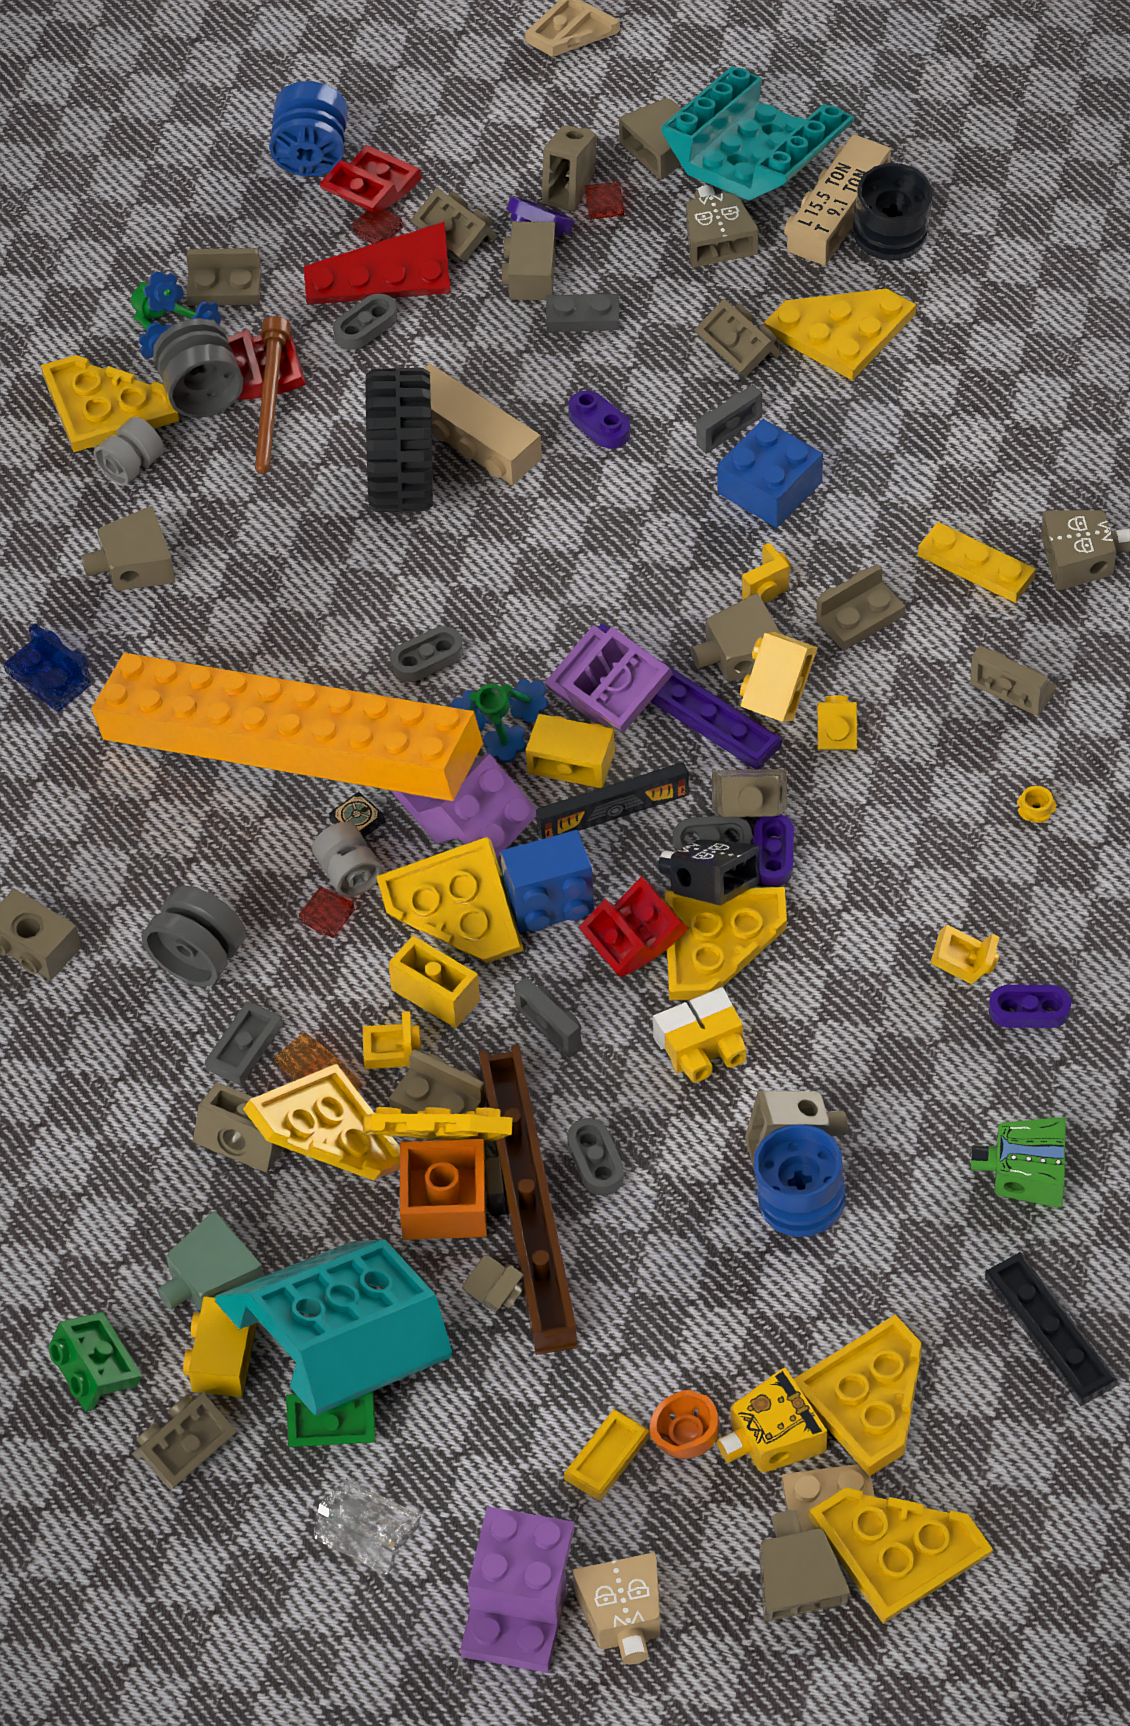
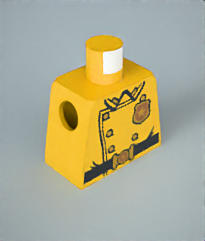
M786 1367L776 1372L732 1405L731 1426L733 1432L717 1439L719 1451L727 1463L749 1454L761 1472L771 1471L827 1451V1430Z

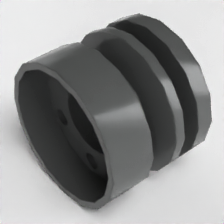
M202 318L187 319L170 326L159 336L154 345L153 359L173 409L184 416L194 418L208 417L226 410L237 400L242 392L244 379L227 336L220 325L214 321Z

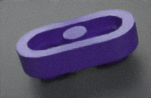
M513 195L510 196L506 210L512 213L510 219L516 222H555L557 238H561L563 233L570 234L575 219Z
M586 390L575 393L569 399L568 414L570 421L597 444L604 448L613 449L621 447L628 442L630 438L629 419L600 394Z
M783 814L779 816H761L754 826V844L759 845L760 883L769 887L781 886L787 883L793 874L794 826L792 821ZM776 836L779 839H769V837ZM769 869H777L778 871H769Z
M1003 985L991 993L988 1011L991 1019L1002 1027L1056 1028L1063 1025L1069 1019L1071 998L1063 988L1055 985ZM1010 1008L1013 1009L1015 1012H1007L1003 1009ZM1050 1008L1056 1012H1045L1044 1010Z

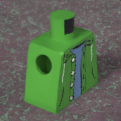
M1058 1117L1003 1122L999 1124L996 1146L972 1145L971 1170L995 1171V1193L999 1196L1062 1208L1066 1118Z

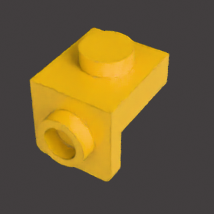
M770 542L762 546V565L742 574L743 600L759 593L762 601L766 603L772 601L777 595L789 590L790 562L783 552L778 553Z
M825 696V702L817 703L818 751L857 750V702H848V696Z
M946 925L939 931L930 964L973 984L984 974L989 975L996 967L999 960V953L996 952L1000 937L992 933L981 942Z
M410 1011L402 1012V1024L362 1026L365 1069L410 1067V1054L413 1050H421L420 1026H412Z

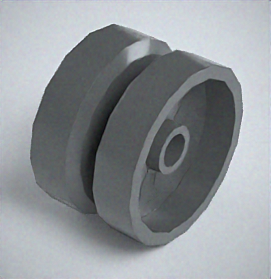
M183 885L175 887L160 908L161 913L155 914L142 933L143 946L150 957L174 977L191 985L201 987L214 985L227 966V959L233 958L246 939L245 926L239 916L226 903L213 894L192 886Z

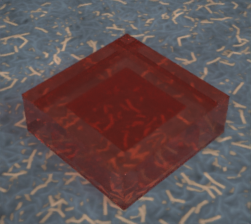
M619 181L584 185L589 220L624 216V205Z
M385 209L376 213L367 210L352 223L353 233L371 244L391 239L403 228L402 219Z
M320 886L299 913V920L301 923L334 938L355 911L354 902Z

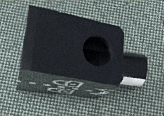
M705 839L696 840L676 852L664 851L659 858L658 867L661 874L671 876V890L674 894L721 906L760 883L759 845Z

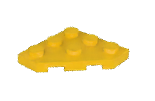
M889 289L785 300L768 317L764 325L779 341L853 381L916 315V304Z
M78 355L41 365L42 375L73 452L97 446L109 436H116L117 429L131 417L142 418L153 428L179 421L178 412L173 409L164 385L153 381L150 385L135 380L134 374L110 366L103 369L89 364V359Z
M488 837L376 876L386 913L391 917L486 964L524 951L493 844Z
M785 887L751 888L721 906L680 896L672 891H665L666 902L690 928L667 949L669 1000H692L725 986L787 929Z
M337 1064L254 1097L243 1108L263 1137L270 1143L373 1181L400 1169V1146L392 1136L363 1133L364 1116L374 1112Z
M377 1107L376 1113L364 1116L363 1133L432 1140L484 1139V1144L512 1135L513 1118L500 1117L501 1110L494 1108H475V1111H467L466 1114H450V1109L427 1107L425 1111H417V1114H401V1109Z
M896 1314L793 1379L822 1424L869 1477L905 1454L922 1354L920 1340Z
M846 1487L810 1509L807 1515L816 1529L821 1528L824 1531L833 1553L883 1624L991 1556L993 1552L990 1544L966 1513L952 1510L949 1513L924 1508V1504L889 1497L887 1500L864 1495L863 1491Z

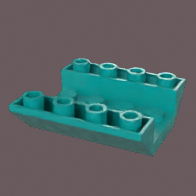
M731 66L662 125L661 132L687 175L750 201L786 184L854 122L855 116L843 112L836 106L823 104L806 120L800 117H793L777 110L772 105L759 102L762 85L761 77L751 74L744 68Z
M385 1239L351 1241L216 1295L215 1299L217 1305L239 1330L260 1321L296 1362L290 1388L315 1416L451 1358L452 1349L436 1294ZM367 1283L376 1287L382 1286L384 1289H373ZM298 1311H301L305 1314H314L316 1317H305L301 1315Z

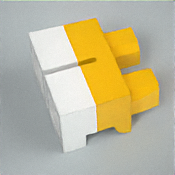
M723 987L690 1000V1008L685 1002L653 1015V1038L660 1049H665L668 1053L676 1074L684 1071L693 1083L707 1079L712 1074L710 1060L721 1056L725 1065L730 1068L745 1063L746 1048L743 1042V1024Z

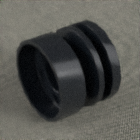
M886 163L874 166L864 173L858 183L853 220V237L857 245L864 252L881 260L898 261L909 258L921 250L927 239L932 205V187L927 177L916 168L900 163Z

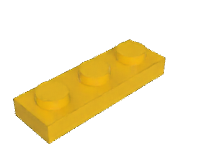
M940 522L934 525L918 546L919 557L1014 603L1019 600L1035 579L1036 568Z

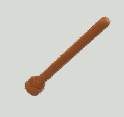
M277 316L265 318L262 321L261 338L267 346L255 460V470L259 474H266L270 468L281 348L290 340L291 323L287 319Z

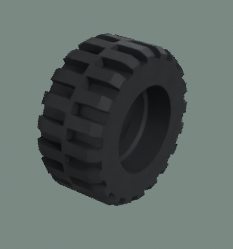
M424 368L372 369L366 373L365 377L369 508L375 512L427 511L433 507L430 372Z

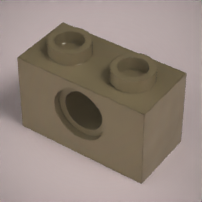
M14 888L0 903V955L5 956L7 954L19 961L20 965L29 973L34 975L39 973L51 981L81 948L77 927L72 922Z
M216 1082L199 1104L192 1142L267 1173L283 1152L284 1147L268 1142L243 1110L248 1101L254 1097Z

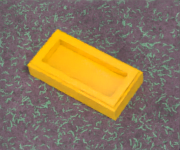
M613 1409L564 1472L565 1481L601 1502L650 1438L649 1430Z

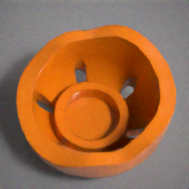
M683 1390L665 1398L656 1407L650 1420L649 1430L653 1441L663 1452L677 1459H688L701 1456L711 1449L719 1435L720 1420L716 1407L708 1396L691 1390ZM696 1409L699 1410L697 1417L694 1416V1411ZM671 1414L675 1415L676 1418L674 1420L669 1417Z

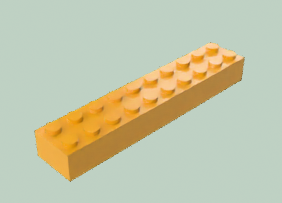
M123 653L91 708L103 740L454 801L483 745L474 711L130 653Z

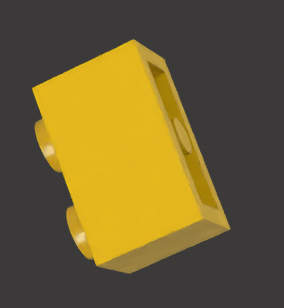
M776 632L764 633L763 638H758L753 648L752 659L755 660L751 675L747 674L740 688V696L743 697L740 707L781 722L793 721L818 647Z
M538 714L526 747L527 774L602 788L615 753L614 729L597 723L587 724L567 720L561 716Z
M413 935L388 962L391 990L454 1028H457L480 1002L478 974Z
M203 1297L201 1311L193 1313L191 1337L195 1338L193 1350L187 1349L185 1352L183 1374L189 1375L192 1392L243 1398L257 1323L239 1330L215 1302L216 1298Z

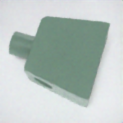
M214 1211L169 1251L166 1257L172 1279L157 1288V1292L163 1303L170 1310L190 1298L201 1311L203 1297L216 1298V1295L264 1277L262 1265L218 1213Z

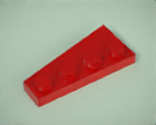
M444 222L303 266L307 305L362 301L373 294H386L392 298L450 293Z

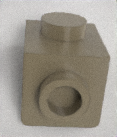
M484 1255L463 1283L462 1289L495 1313L502 1304L509 1309L524 1289L518 1284L524 1274L511 1265L506 1268L489 1255Z

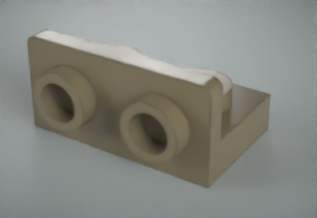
M436 187L410 220L419 229L444 222L447 250L464 263L485 236L493 242L498 237L490 228L493 221L478 209L474 213L466 209L468 203L454 191L447 195L438 187Z
M257 248L187 250L188 306H198L203 301L208 303L215 302L218 305H260L261 265Z
M725 298L694 329L707 344L745 378L769 353L776 358L782 354L774 345L778 338L765 325L762 324L759 328L755 327L751 323L755 317L743 305L739 303L734 308Z
M878 564L866 570L858 571L851 579L835 588L827 589L817 599L816 622L843 651L905 616V605L882 582L883 569Z
M980 645L972 655L971 685L1036 716H1039L1056 692V685L1049 682L1048 677L1042 675L1034 668L1025 667L1008 659L1000 652L991 651Z
M413 1050L410 1054V1069L389 1097L390 1107L401 1109V1113L417 1114V1111H425L427 1107L450 1109V1114H466L467 1111H475V1108H483L486 1104L484 1083L475 1074L466 1070L459 1071L445 1064L438 1056L424 1054L417 1050Z
M204 1392L193 1400L188 1394L185 1395L168 1410L169 1414L173 1417L161 1428L156 1422L153 1423L136 1438L141 1446L132 1455L137 1460L142 1457L170 1490L237 1432Z

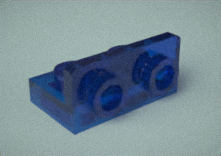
M34 623L29 627L31 641L3 663L5 673L59 713L91 686L88 671L89 663L78 650L72 651L62 644L60 638L53 631H45Z

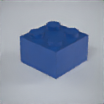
M762 419L717 464V493L778 528L822 483L823 453L767 420Z
M578 830L501 850L502 878L519 934L527 931H539L549 925L567 920H579L594 911L592 866Z

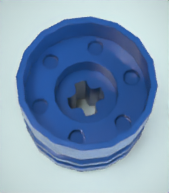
M301 81L284 87L277 94L273 109V126L269 149L272 159L279 167L300 176H320L329 173L342 160L348 109L346 100L339 91L327 84L315 81Z
M803 1124L788 1125L774 1130L760 1142L754 1154V1174L759 1209L764 1220L777 1232L792 1237L813 1236L828 1230L839 1220L845 1208L842 1155L835 1139L822 1129Z

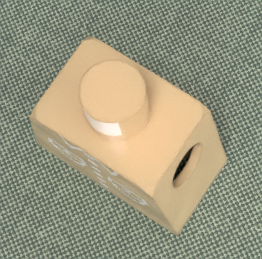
M655 1552L572 1569L575 1596L598 1647L607 1649L619 1646L624 1664L631 1665L645 1661L649 1656L645 1640L655 1639L660 1636L659 1593Z

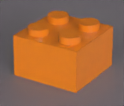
M484 1139L400 1142V1221L403 1240L487 1237Z

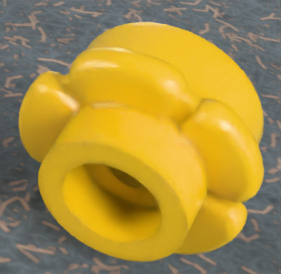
M1042 786L1028 787L1017 800V805L1019 806L1018 813L1027 821L1045 822L1050 819V814H1053L1056 810V802L1051 792Z

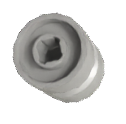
M135 416L131 417L117 429L116 436H109L94 449V458L102 472L111 481L120 486H126L141 473L140 466L144 468L149 467L163 455L164 445L155 429L142 418Z
M351 822L333 824L323 830L312 844L314 856L323 870L327 872V876L339 895L354 897L371 889L378 882L376 876L382 874L383 868L371 848L367 847L365 839L355 824Z

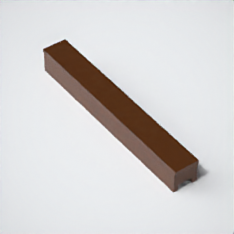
M516 1045L511 1046L512 1052L488 1056L487 1050L480 1051L479 1062L487 1108L500 1109V1117L513 1118L512 1135L495 1140L494 1145L496 1155L500 1158L503 1190L518 1268L524 1274L521 1277V1283L524 1288L523 1293L535 1355L578 1348L577 1333L520 1046Z

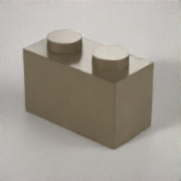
M512 222L511 236H504V258H509V263H502V285H509V300H546V295H553L556 257L555 222Z

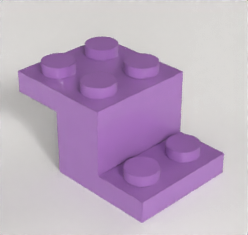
M593 625L544 684L551 692L594 723L604 727H608L611 724L624 733L673 673L668 666L613 627L607 633H604Z
M490 754L475 758L454 801L390 790L436 844L459 838L465 845L488 837L492 841L496 858L501 855V850L506 849L536 817L534 805Z
M487 1506L468 1582L470 1612L460 1649L461 1657L549 1672L567 1594L565 1568L574 1534L573 1521Z

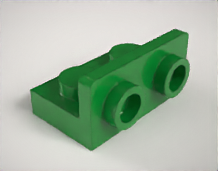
M103 1312L59 1322L48 1347L50 1358L59 1367L69 1384L70 1392L78 1399L85 1412L95 1409L101 1395L138 1386L142 1375Z
M374 1391L316 1416L296 1394L286 1395L288 1447L376 1443Z

